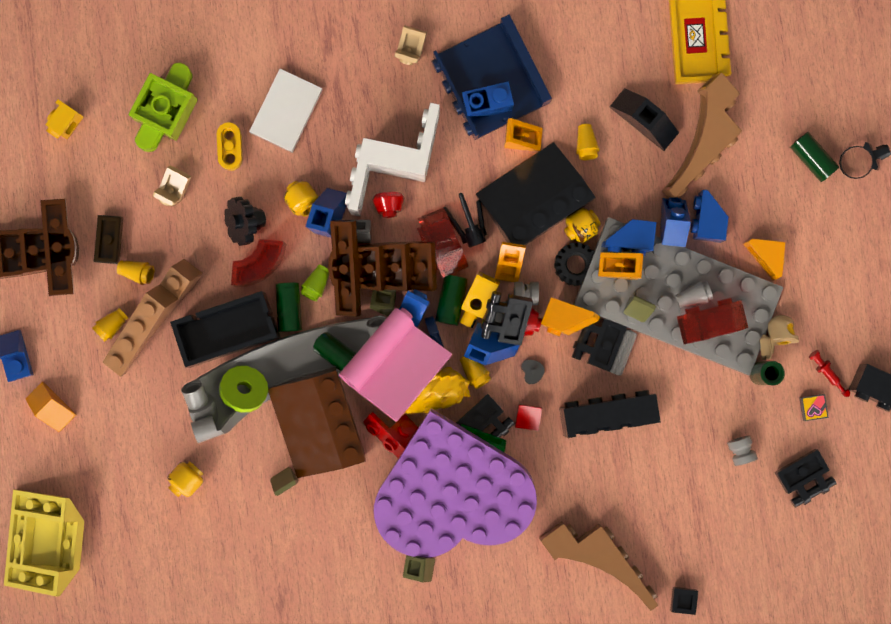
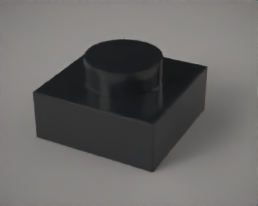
M673 587L670 611L696 615L698 590Z

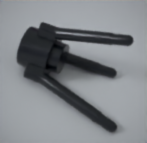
M459 193L461 205L469 228L465 229L466 234L446 207H443V211L460 235L463 244L467 243L468 247L471 248L486 242L485 236L487 232L484 226L481 201L477 200L476 202L478 226V224L474 225L463 193Z

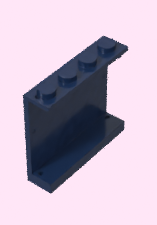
M510 14L501 18L500 24L439 54L436 50L433 51L434 60L431 61L436 73L441 72L444 78L442 85L447 94H452L455 100L452 102V105L457 115L462 114L465 120L463 127L467 135H472L474 140L505 126L508 118L517 120L550 104L552 100ZM509 81L514 102L512 111L490 116H467L462 92Z

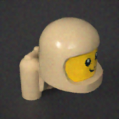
M778 315L770 319L768 323V336L763 334L760 338L762 360L772 359L775 345L799 342V338L795 335L794 321L789 316Z

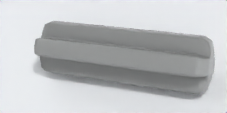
M631 330L625 331L610 370L611 373L618 376L622 375L637 336L635 332Z

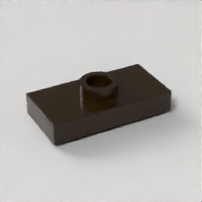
M98 215L94 251L95 263H119L123 217Z

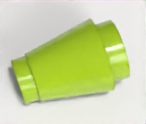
M318 264L301 285L302 290L300 293L313 301H318L319 297L322 298L329 277L328 268Z

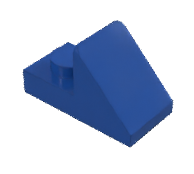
M21 330L0 335V359H2L7 381L13 382L33 376Z

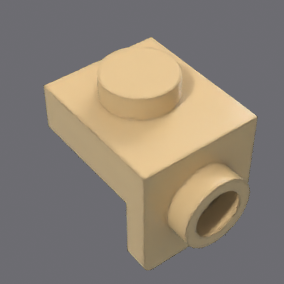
M404 25L394 57L399 58L401 63L407 65L418 63L427 32Z
M173 166L167 167L161 185L154 191L153 197L159 199V202L166 206H175L182 201L192 176Z

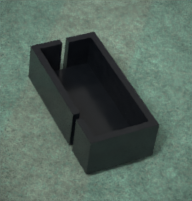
M260 291L195 313L196 316L189 315L171 321L170 323L185 368H192L281 338L274 317L268 316V314L272 313L266 293Z

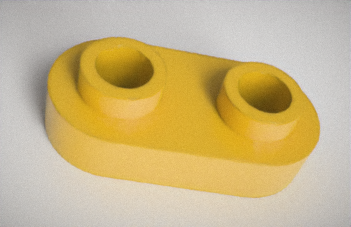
M230 122L223 123L219 126L216 133L218 162L225 170L233 171L238 169L243 161L242 135L240 129L235 124ZM233 132L234 137L230 140L226 139V134ZM230 155L235 156V160L232 163L227 162V158Z

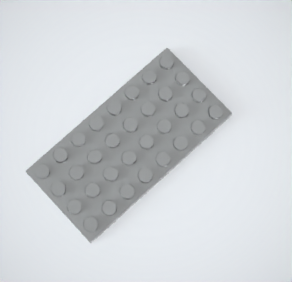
M608 217L573 305L593 311L604 319L743 374L750 375L761 348L760 338L763 334L766 335L768 323L772 319L783 287L685 247L662 245L661 238L655 236L654 250L643 256L642 276L640 279L628 280L599 277L600 252L610 253L607 252L608 248L601 247V244L625 224ZM622 250V253H631V252H632V251H629V250ZM699 281L701 283L708 282L713 300L708 301V304L679 307L676 294L683 292ZM638 296L655 304L656 309L645 322H640L623 313L630 297Z

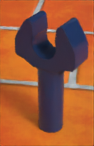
M434 317L425 318L430 337L444 347Z

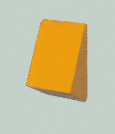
M508 118L504 148L541 151L543 128Z
M750 239L743 243L772 280L782 277L786 242Z
M600 252L598 276L628 280L640 279L642 276L643 254Z
M41 382L25 398L34 416L58 432L77 415L44 382Z

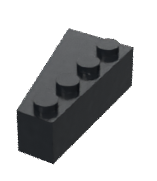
M649 390L636 391L635 396L627 398L626 394L623 393L611 395L612 400L602 401V397L588 399V404L579 405L578 401L565 402V407L559 408L563 436L573 438L576 437V434L590 435L596 434L601 430L614 431L623 429V427L631 428L661 423L656 394H649Z

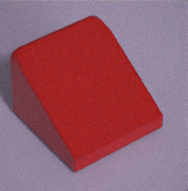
M518 404L515 428L539 431L542 407Z

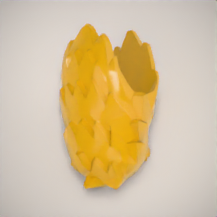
M451 367L440 369L405 413L424 412L426 414L431 408L433 410L445 409L454 404H459L464 396L470 397L468 390L470 381Z

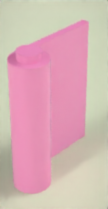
M395 308L339 373L340 378L395 422L400 419L452 356V353L415 327L411 320L413 318L412 314L404 308L400 310Z

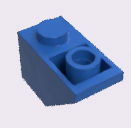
M509 81L462 92L467 116H490L512 111L514 107Z
M326 188L312 204L305 227L315 234L331 238L330 221L342 220L346 209L345 199L347 193Z
M702 190L694 198L693 209L696 210V218L691 221L690 232L694 233V240L722 243L726 241L729 217L710 192Z
M678 197L662 198L660 223L662 245L686 247L691 224L686 200Z
M632 219L605 239L601 247L608 248L607 252L622 253V250L632 251L631 253H642L643 256H646V253L654 250L657 222Z
M414 289L413 293L407 291L399 310L404 308L409 311L413 316L411 320L414 326L418 328L430 302L427 301L428 297L426 294Z
M477 322L464 357L486 366L514 357L520 345L498 342V333L496 332L491 333L490 339L482 338L481 323Z

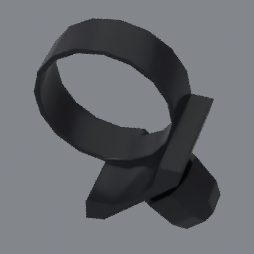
M865 142L863 147H849L840 156V169L849 178H864L872 169L879 170L880 165L877 159L883 160L889 157L891 150L888 145H881L876 147V150H873L872 145L868 142ZM855 147L864 148L872 156L871 169L867 174L858 178L846 174L841 163L846 151Z

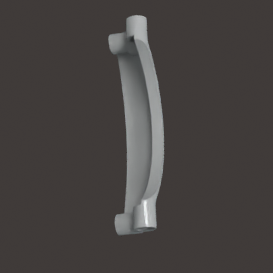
M375 316L340 322L289 335L239 355L185 384L181 388V392L193 421L191 426L197 442L201 443L228 433L241 419L250 413L234 411L235 409L225 405L220 397L219 385L223 375L229 369L236 366L255 368L264 375L269 388L334 367L313 350L316 339L322 333L329 332L357 353L385 321L386 317ZM239 385L237 387L239 392L243 394L250 392L246 385ZM269 393L263 403L271 399Z

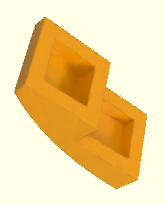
M501 243L495 279L518 282L526 248L525 245Z

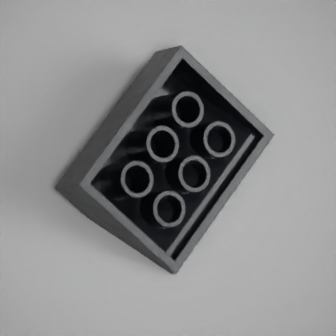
M554 142L476 193V196L507 243L527 245L596 198L582 176Z

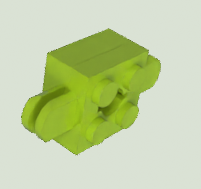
M173 64L165 80L149 73L128 114L133 120L142 124L135 137V143L143 151H155L163 135L177 141L198 101L193 93L187 91L193 74L185 64Z

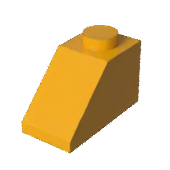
M551 297L541 324L548 328L546 332L560 337L561 333L569 336L599 321L600 316L593 311Z

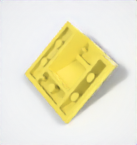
M13 490L4 586L56 597L63 593L80 570L85 522L70 498Z

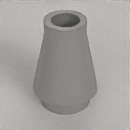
M699 281L675 295L680 308L708 304V301L713 300V295L707 281L703 283Z

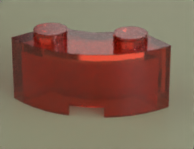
M444 208L417 218L421 226L417 228L421 241L435 242L436 270L439 269L442 278L469 267Z
M259 239L257 248L249 257L233 261L231 285L234 287H247L268 278L280 265L285 254L286 243L284 241Z
M732 298L717 301L718 306L700 310L699 306L685 309L686 314L677 316L683 344L703 341L749 328L742 300L732 302Z

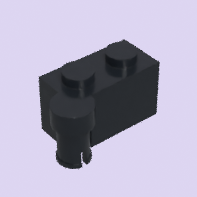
M860 364L848 390L854 392V397L865 402H868L870 399L877 403V408L890 412L891 374L869 364Z

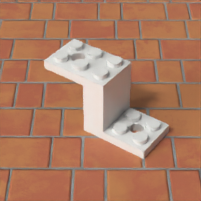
M430 103L429 110L424 109L422 128L425 129L424 133L419 132L417 149L363 138L362 144H357L355 158H357L358 164L357 168H352L350 176L353 187L352 191H347L345 205H347L351 215L361 216L370 171L420 182L426 181L440 115L439 104Z

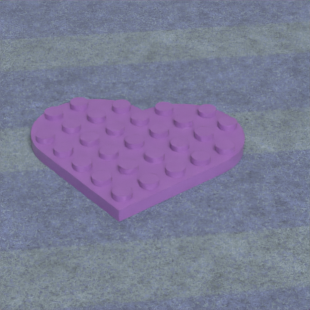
M431 408L382 483L374 503V519L379 533L392 548L408 556L430 558L450 551L462 538L480 545H499L515 539L527 529L535 515L537 494L530 473L519 461Z

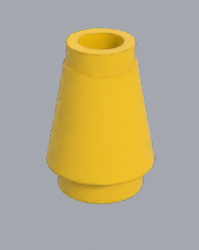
M579 125L576 154L583 161L596 159L600 149L592 125Z
M121 260L117 265V274L141 285L150 284L153 280L155 268L149 262Z
M118 308L116 311L95 322L96 325L92 329L105 342L109 338L111 340L129 318Z
M464 356L459 360L468 381H470V386L473 385L475 389H478L491 380L490 372L481 363Z

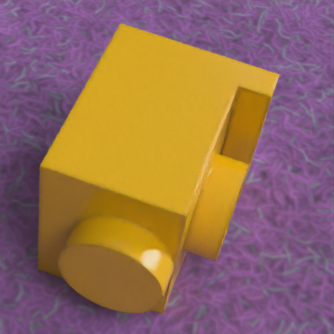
M57 99L55 103L59 106L48 115V122L45 124L48 126L46 131L57 139L61 135L68 140L83 119V116Z

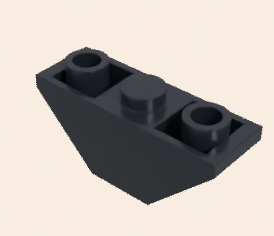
M624 88L610 105L613 111L663 151L679 134L671 120L660 108L646 97Z

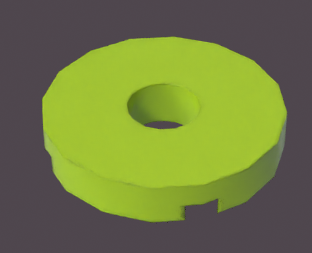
M236 366L229 369L223 375L219 385V393L224 404L234 408V411L240 413L252 412L257 410L265 401L268 394V383L264 375L257 369L249 366ZM239 385H246L250 392L243 394L239 392L237 387Z

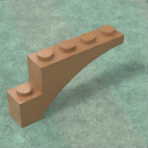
M723 73L713 75L697 91L700 94V109L695 136L682 166L662 190L668 198L681 197L688 190L687 185L692 180L696 181L705 173L704 169L709 164L712 165L717 162L722 156L720 153L726 147L730 148L738 141L737 136L742 132L725 112L736 104L737 101L735 99L740 93Z
M185 259L171 266L160 285L144 295L103 360V363L120 377L126 374L150 338L185 296L192 291L203 273Z
M561 521L539 537L554 560L565 558L599 568L628 586L650 611L659 606L654 600L658 596L650 585L645 587L640 579L643 578V575L635 565L631 568L626 561L629 558L628 554L622 546L618 548L612 542L615 536L607 526L602 528L600 524H597L575 540L578 534L570 523L565 526Z

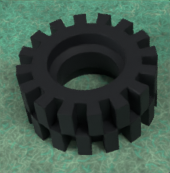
M579 242L570 243L558 252L555 257L554 268L556 269V275L559 276L562 282L564 281L567 285H582L591 263L592 255L595 252L589 248L590 246ZM574 255L582 257L585 262L584 270L578 274L572 273L567 267L568 259Z

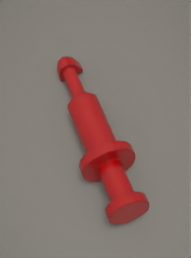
M819 350L812 352L809 355V359L817 363L816 371L818 373L822 372L832 385L838 387L844 397H849L850 391L848 389L845 390L840 384L839 377L830 367L831 362L829 360L823 361Z

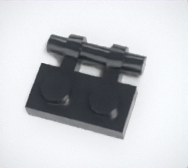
M493 291L491 299L487 300L486 308L488 310L486 318L482 320L481 337L490 339L491 333L496 332L498 333V342L521 346L533 305L532 298L508 294L506 303L500 302L502 294ZM497 312L503 313L501 323L495 322Z
M603 319L601 327L593 323L583 328L578 341L574 342L572 358L581 360L583 352L588 353L590 356L587 364L610 372L627 327ZM591 332L597 334L593 347L586 345Z
M489 394L484 396L456 422L460 426L463 424L483 431L492 423L496 428L490 434L499 438L502 435H507L509 433L508 429L515 423L510 417H507L502 423L498 420L497 417L504 411Z
M818 449L812 450L774 472L787 494L796 490L798 496L790 500L795 508L801 504L806 505L810 503L812 498L821 493L824 495L830 491L829 488L837 484L832 476L824 480L822 475L830 471ZM814 480L816 485L805 490L804 485Z

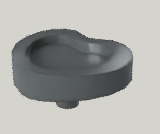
M525 360L521 365L527 384L539 382L544 375V366L536 360Z

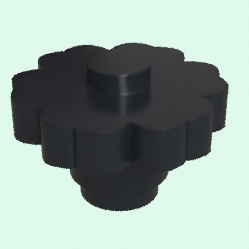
M242 197L231 198L227 201L228 208L224 210V221L228 227V236L233 243H238L239 246L249 245L254 241L253 234H256L258 230L265 226V213L262 209L253 207L248 199L244 200Z

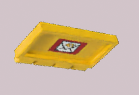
M669 0L675 84L704 83L718 73H723L724 76H731L730 58H722V56L730 55L729 36L720 35V33L728 32L727 12H718V10L726 9V0Z

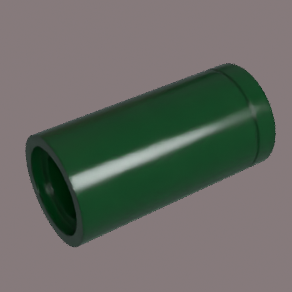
M806 132L790 146L793 152L820 182L826 180L839 168L838 164L809 132Z
M444 274L435 318L436 322L458 326L468 279Z
M299 283L275 284L278 332L301 331Z
M329 332L322 333L316 339L313 346L314 352L339 371H342L356 355V352Z
M776 361L756 362L749 377L757 385L774 386L783 381L785 370ZM766 369L768 370V377H767V378H766V376H765V370H766Z

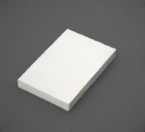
M279 69L249 132L293 153L323 89Z

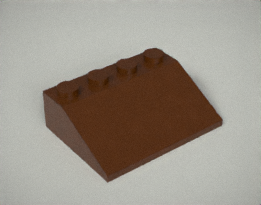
M328 368L268 388V393L297 478L340 470L366 462L365 452L337 368Z

